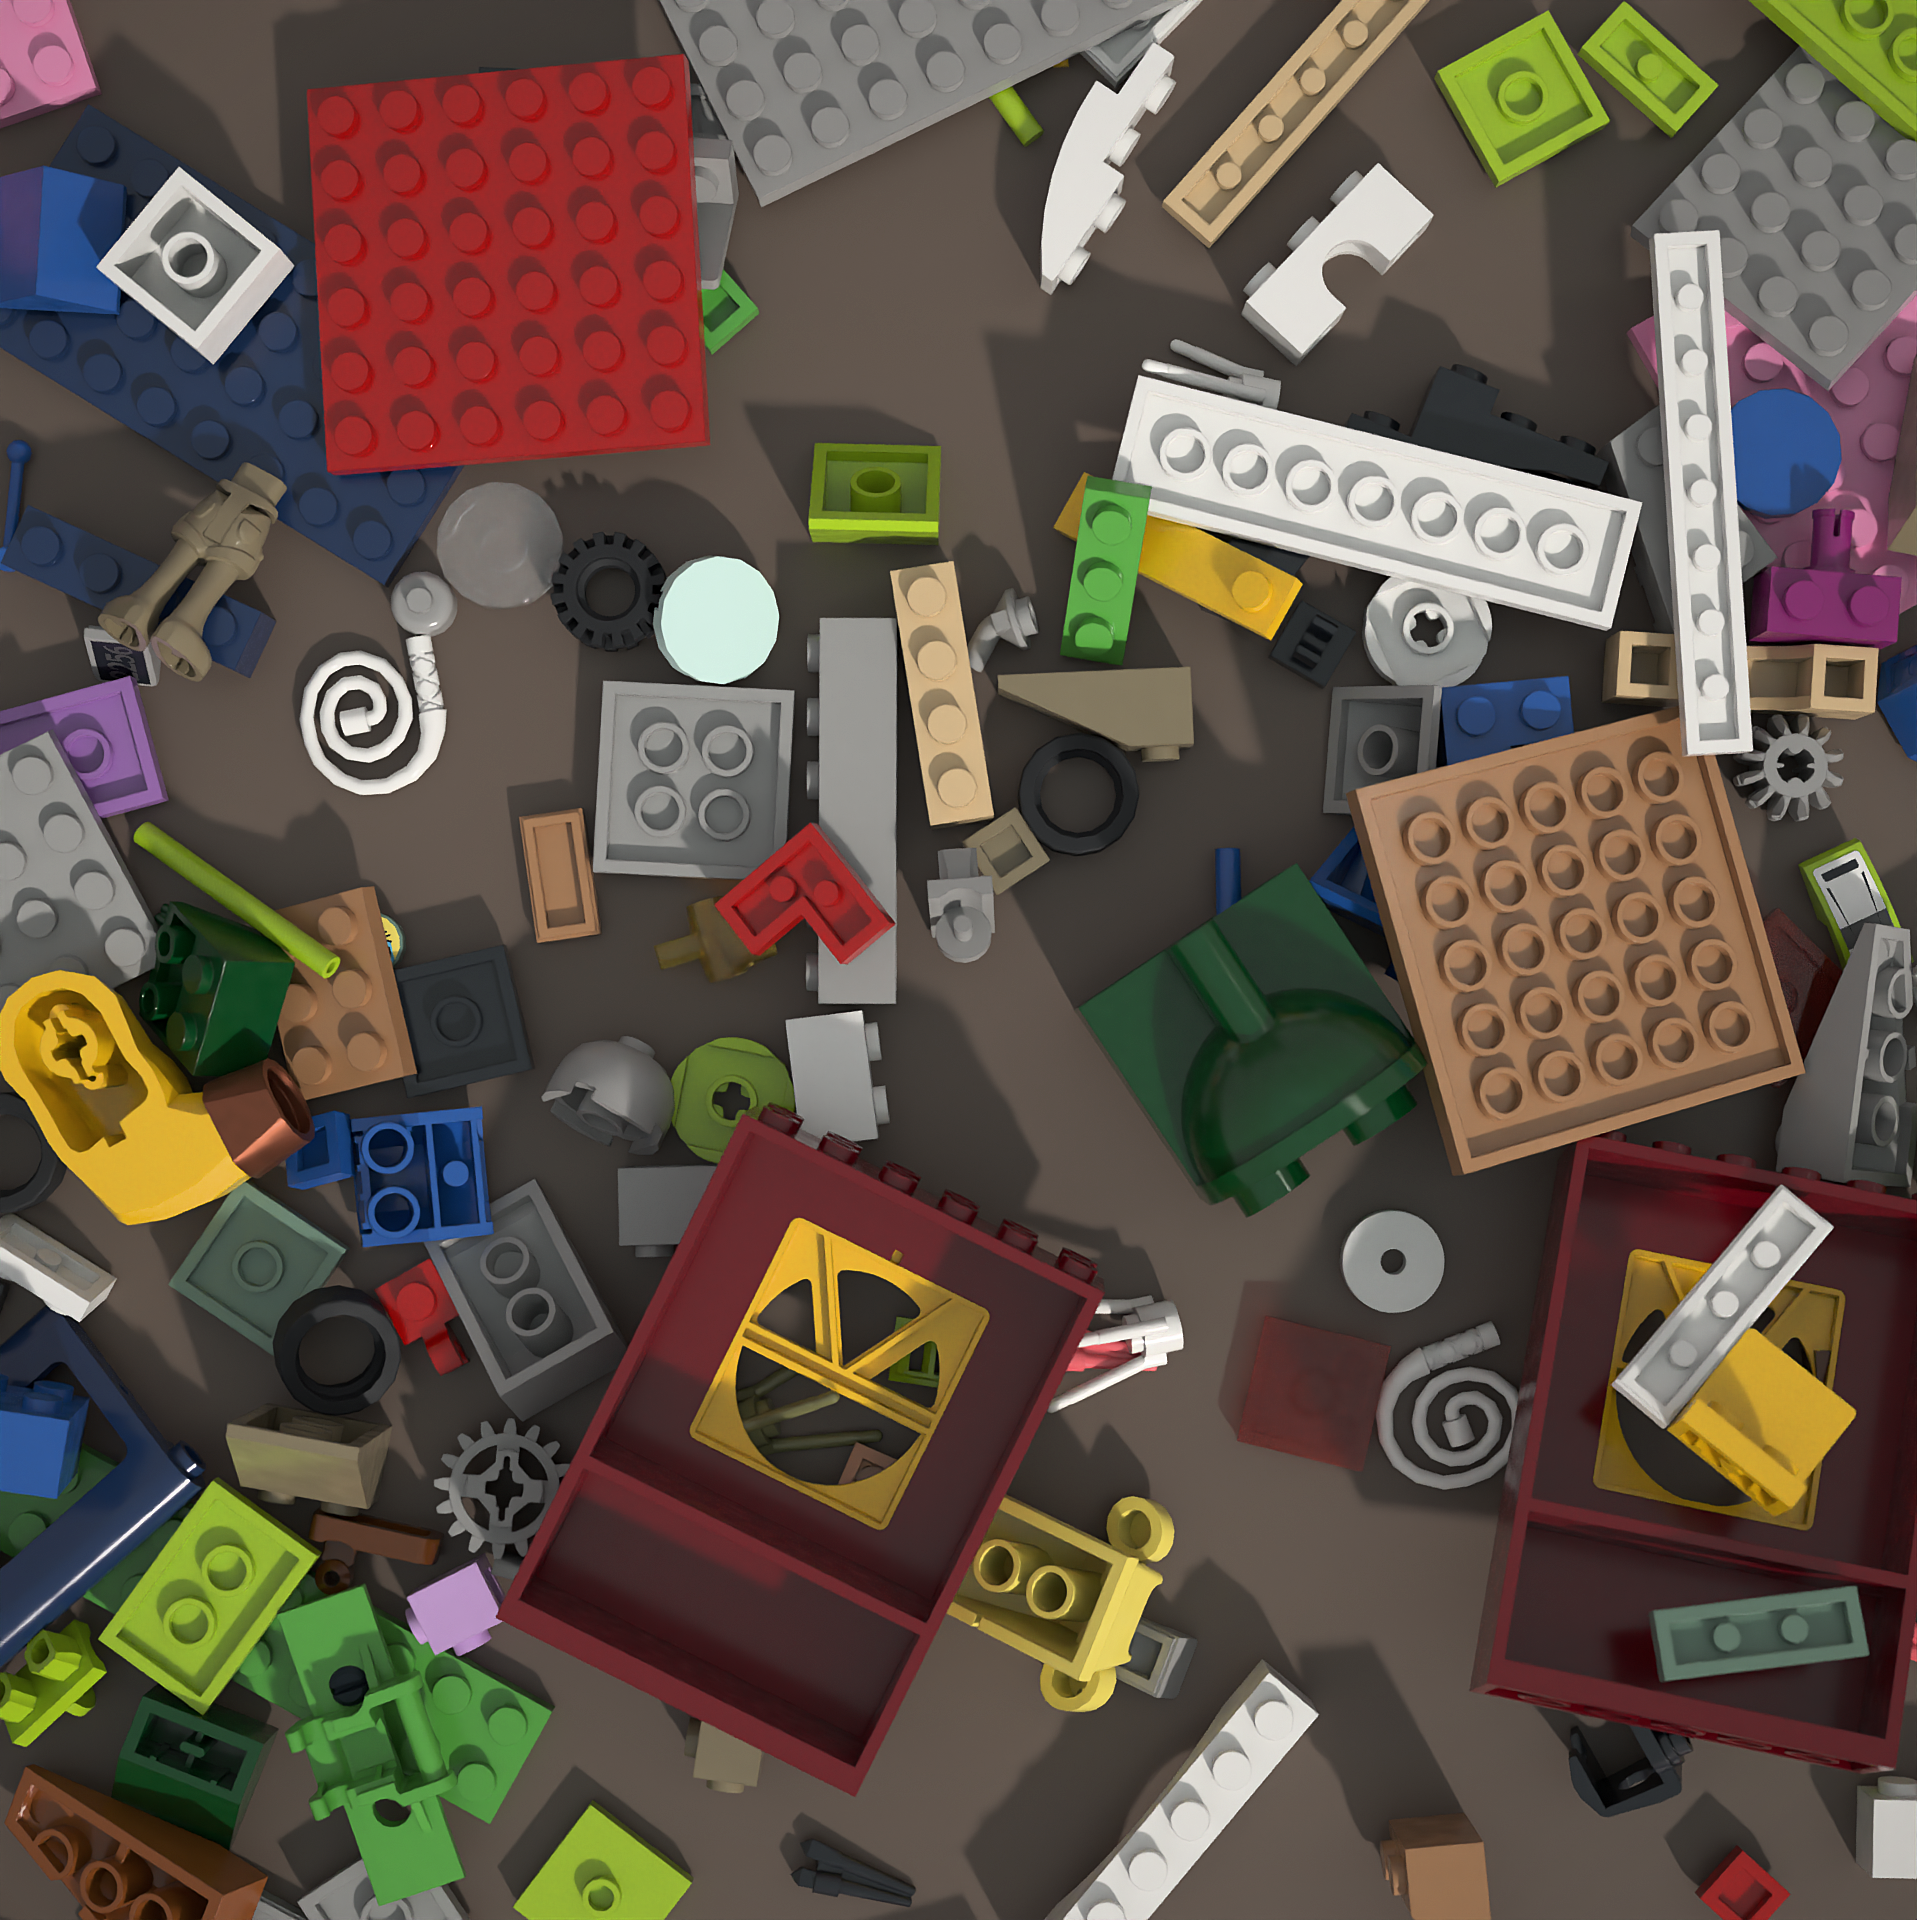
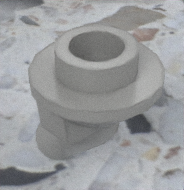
M1013 588L1005 590L994 612L982 620L967 645L971 668L982 672L1000 638L1023 651L1031 648L1030 635L1039 633V626L1032 602L1028 596L1019 599Z

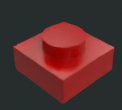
M1738 1845L1735 1846L1695 1891V1894L1723 1920H1768L1790 1896V1893Z

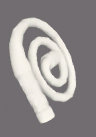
M430 635L406 639L408 655L411 657L409 661L412 667L411 670H413L414 686L418 693L416 696L419 712H421L418 715L421 737L418 750L407 766L387 778L361 780L344 774L325 757L318 742L313 718L317 695L329 675L342 667L362 665L380 672L393 687L398 700V719L392 734L382 743L370 748L352 747L340 737L335 726V710L339 698L349 690L360 689L370 695L373 701V709L368 711L365 706L341 711V727L345 736L371 731V726L378 724L387 712L386 697L378 683L361 675L343 677L326 691L320 709L321 732L331 749L347 760L367 763L388 756L404 741L413 720L412 698L404 678L386 659L361 650L340 652L319 665L304 688L299 720L304 745L313 765L334 785L359 795L388 794L418 780L436 760L445 733L447 709H443L444 702L439 688L440 682L437 668L434 665L435 657L432 654L433 646Z
M1491 1321L1476 1326L1475 1329H1468L1465 1333H1458L1445 1338L1444 1341H1438L1422 1347L1423 1349L1418 1347L1404 1357L1382 1383L1375 1408L1379 1442L1392 1466L1415 1483L1443 1490L1467 1487L1492 1477L1508 1462L1519 1393L1513 1385L1495 1371L1469 1366L1443 1372L1429 1380L1415 1401L1412 1417L1415 1441L1431 1459L1450 1467L1470 1465L1485 1457L1500 1440L1503 1417L1496 1402L1479 1391L1461 1392L1450 1398L1445 1406L1444 1414L1446 1420L1442 1422L1451 1447H1458L1475 1439L1466 1414L1460 1415V1408L1465 1405H1476L1484 1410L1488 1418L1487 1432L1482 1439L1471 1448L1456 1452L1438 1447L1429 1436L1426 1423L1428 1406L1438 1392L1451 1384L1473 1381L1490 1385L1505 1397L1511 1409L1512 1429L1503 1448L1486 1464L1464 1473L1444 1476L1421 1469L1404 1456L1394 1437L1393 1430L1394 1407L1400 1393L1412 1381L1430 1374V1370L1433 1371L1446 1366L1447 1363H1454L1469 1357L1468 1355H1473V1353L1474 1355L1480 1353L1483 1349L1487 1350L1500 1345L1499 1336Z

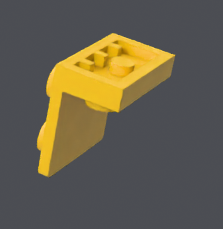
M1750 1328L1710 1374L1667 1430L1773 1517H1776L1792 1509L1808 1489V1486L1803 1482L1855 1418L1856 1411L1756 1329Z

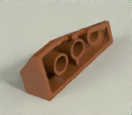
M35 1764L25 1767L4 1822L51 1881L61 1880L83 1908L78 1915L82 1920H252L269 1877L215 1842Z

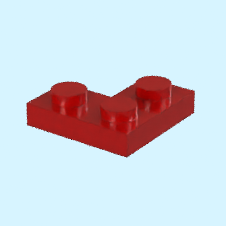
M812 822L714 904L751 954L759 956L805 918L838 962L848 965L896 924L821 827Z

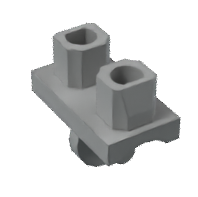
M976 848L938 851L940 879L927 880L932 938H936L938 948L945 957L954 962L968 963L979 959L986 953L991 945L992 933H995L992 875L979 876Z

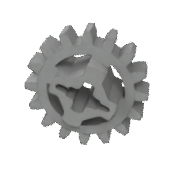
M512 1418L507 1419L504 1432L500 1434L494 1433L488 1421L481 1422L482 1438L476 1442L466 1434L461 1433L457 1437L460 1446L464 1450L461 1456L457 1457L444 1453L441 1458L448 1467L453 1469L451 1476L434 1480V1487L449 1491L450 1499L442 1502L436 1509L438 1514L454 1512L457 1520L448 1531L451 1537L467 1530L472 1534L468 1550L475 1553L484 1541L492 1543L494 1559H501L505 1550V1544L511 1543L515 1544L516 1550L521 1556H526L528 1552L527 1539L536 1535L560 1487L559 1477L564 1476L570 1466V1463L557 1465L553 1463L551 1457L560 1447L557 1440L548 1443L542 1448L536 1443L540 1427L534 1424L525 1436L517 1435L515 1419ZM497 1445L496 1461L481 1475L464 1473L469 1462L478 1453L486 1448ZM520 1447L531 1452L541 1462L548 1480L531 1479L518 1464ZM509 1456V1470L512 1471L513 1481L523 1484L524 1490L522 1496L516 1495L511 1497L509 1506L505 1509V1518L500 1520V1506H497L496 1495L486 1493L487 1481L498 1479L500 1470H503L504 1458ZM461 1497L478 1498L490 1512L489 1529L482 1527L470 1517ZM528 1502L545 1503L541 1513L533 1522L519 1530L512 1531L513 1515Z

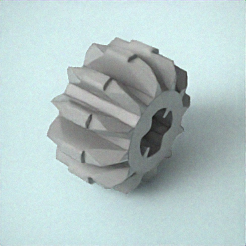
M1781 714L1769 717L1767 732L1758 726L1752 727L1753 751L1733 755V759L1738 763L1749 766V772L1733 777L1734 785L1742 787L1752 783L1755 790L1745 801L1746 806L1750 809L1757 808L1768 799L1766 810L1768 820H1781L1787 809L1794 821L1806 820L1809 817V804L1819 810L1825 809L1831 804L1829 795L1823 787L1836 788L1843 783V777L1836 772L1829 771L1828 764L1842 760L1844 753L1840 749L1825 752L1822 748V745L1831 736V730L1827 727L1820 728L1808 736L1810 721L1806 715L1796 716L1790 726H1788L1787 721ZM1793 756L1799 767L1792 769V772L1799 773L1798 778L1794 777L1783 780L1778 774L1777 769L1784 767V764L1777 763L1778 758L1783 759Z

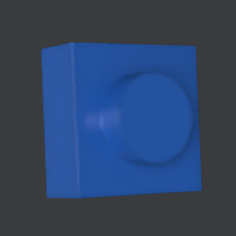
M334 1110L312 1116L315 1127L314 1138L285 1160L288 1187L305 1190L356 1176L349 1120L350 1114Z

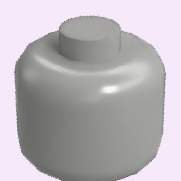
M428 571L413 572L404 576L395 585L391 594V611L396 622L407 632L416 636L430 635L434 637L445 632L453 624L457 614V598L453 589L440 576Z

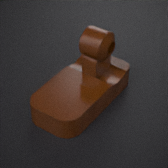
M319 1507L313 1512L308 1538L311 1540L325 1541L321 1556L323 1563L315 1573L316 1585L321 1592L327 1595L346 1590L354 1580L353 1564L356 1562L358 1551L417 1564L434 1565L439 1560L444 1534L433 1529L359 1513L358 1516L331 1514L320 1510ZM330 1571L337 1572L340 1580H334L330 1575Z

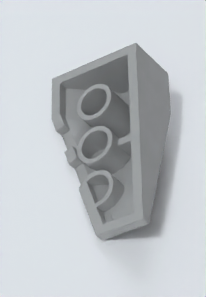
M1864 923L1803 1064L1806 1073L1797 1076L1784 1106L1782 1124L1777 1131L1775 1140L1778 1154L1776 1172L1781 1173L1784 1167H1800L1819 1172L1821 1179L1843 1183H1847L1849 1180H1866L1884 1186L1911 1188L1917 1142V1103L1906 1102L1905 1070H1911L1916 1067L1915 1046L1906 1045L1903 1037V1018L1910 1012L1913 1006L1909 929Z

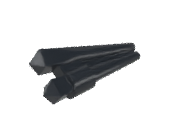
M813 1838L800 1843L805 1856L818 1861L815 1871L800 1867L790 1874L798 1886L812 1888V1893L832 1897L844 1894L905 1907L911 1906V1896L915 1894L916 1887L841 1853Z

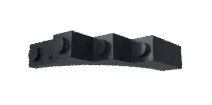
M1453 364L1451 370L1440 366L1435 372L1409 435L1399 432L1401 426L1399 422L1373 411H1365L1363 417L1352 413L1344 425L1346 428L1592 490L1600 486L1610 462L1595 456L1597 448L1582 439L1562 435L1558 441L1536 432L1538 425L1525 416L1508 411H1503L1500 417L1491 414L1500 389L1487 385L1488 377L1482 372L1461 364ZM1231 537L1229 542L1230 545L1292 576H1295L1310 558L1308 555L1236 537ZM1205 607L1202 608L1204 612L1237 624Z

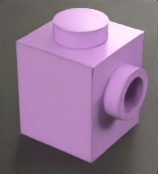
M485 1553L416 1587L406 1597L411 1606L405 1610L410 1629L420 1644L429 1642L435 1655L453 1647L457 1656L463 1655L489 1641L492 1637L488 1629L503 1622L495 1617L506 1595L496 1575L491 1574L492 1567Z

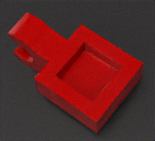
M431 1258L374 1289L404 1345H409L423 1338L429 1357L440 1376L449 1374L470 1362L448 1323L460 1315Z

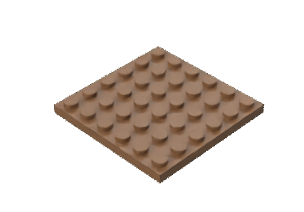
M1679 706L1345 793L1413 1036L1428 1063L1423 1068L1453 1176L1468 1174L1806 1073L1716 756L1682 757Z

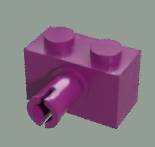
M1831 508L1813 510L1810 566L1803 569L1771 566L1754 577L1749 641L1794 645L1827 644L1879 648V650L1896 643L1902 577L1855 573V570L1849 568L1852 524L1855 519V512L1842 509L1840 510V515H1835V509Z

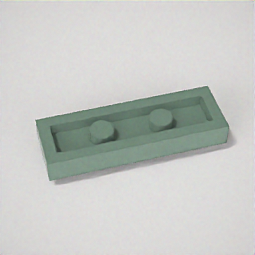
M1857 1586L1655 1610L1648 1613L1660 1682L1869 1655Z

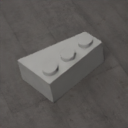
M1659 404L1612 439L1596 456L1610 461L1603 476L1609 494L1642 502L1631 546L1636 563L1634 569L1640 586L1644 587L1655 620L1653 624L1655 632L1674 634ZM1737 504L1743 584L1778 557Z

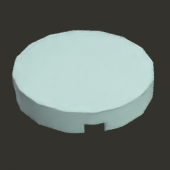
M708 555L685 562L667 577L660 590L663 593L659 599V606L654 609L653 627L658 648L674 669L697 681L726 684L746 678L765 662L776 642L779 612L774 591L758 570L740 559Z

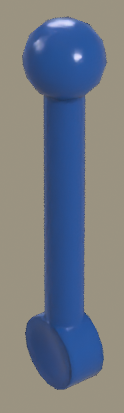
M23 440L11 442L6 450L7 457L12 463L3 547L0 548V570L5 572H15V570L1 564V561L18 527L24 464L32 456L30 445Z

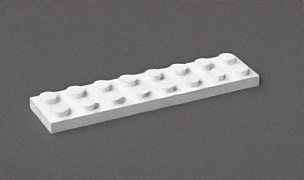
M1138 375L1112 480L1152 486L1148 509L1149 516L1607 631L1612 626L1642 502L1140 375Z

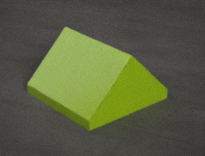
M815 443L809 507V532L812 542L939 545L941 446Z

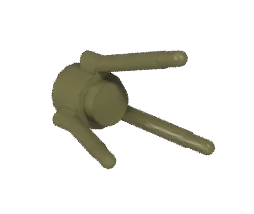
M785 1366L755 1385L736 1391L738 1408L744 1429L764 1457L779 1452L855 1445L856 1442L860 1444L879 1442L883 1437L882 1432L879 1430L772 1439V1437L781 1434L780 1422L816 1411L839 1400V1394L836 1391L811 1396L775 1408L770 1398L760 1400L759 1398L799 1374Z

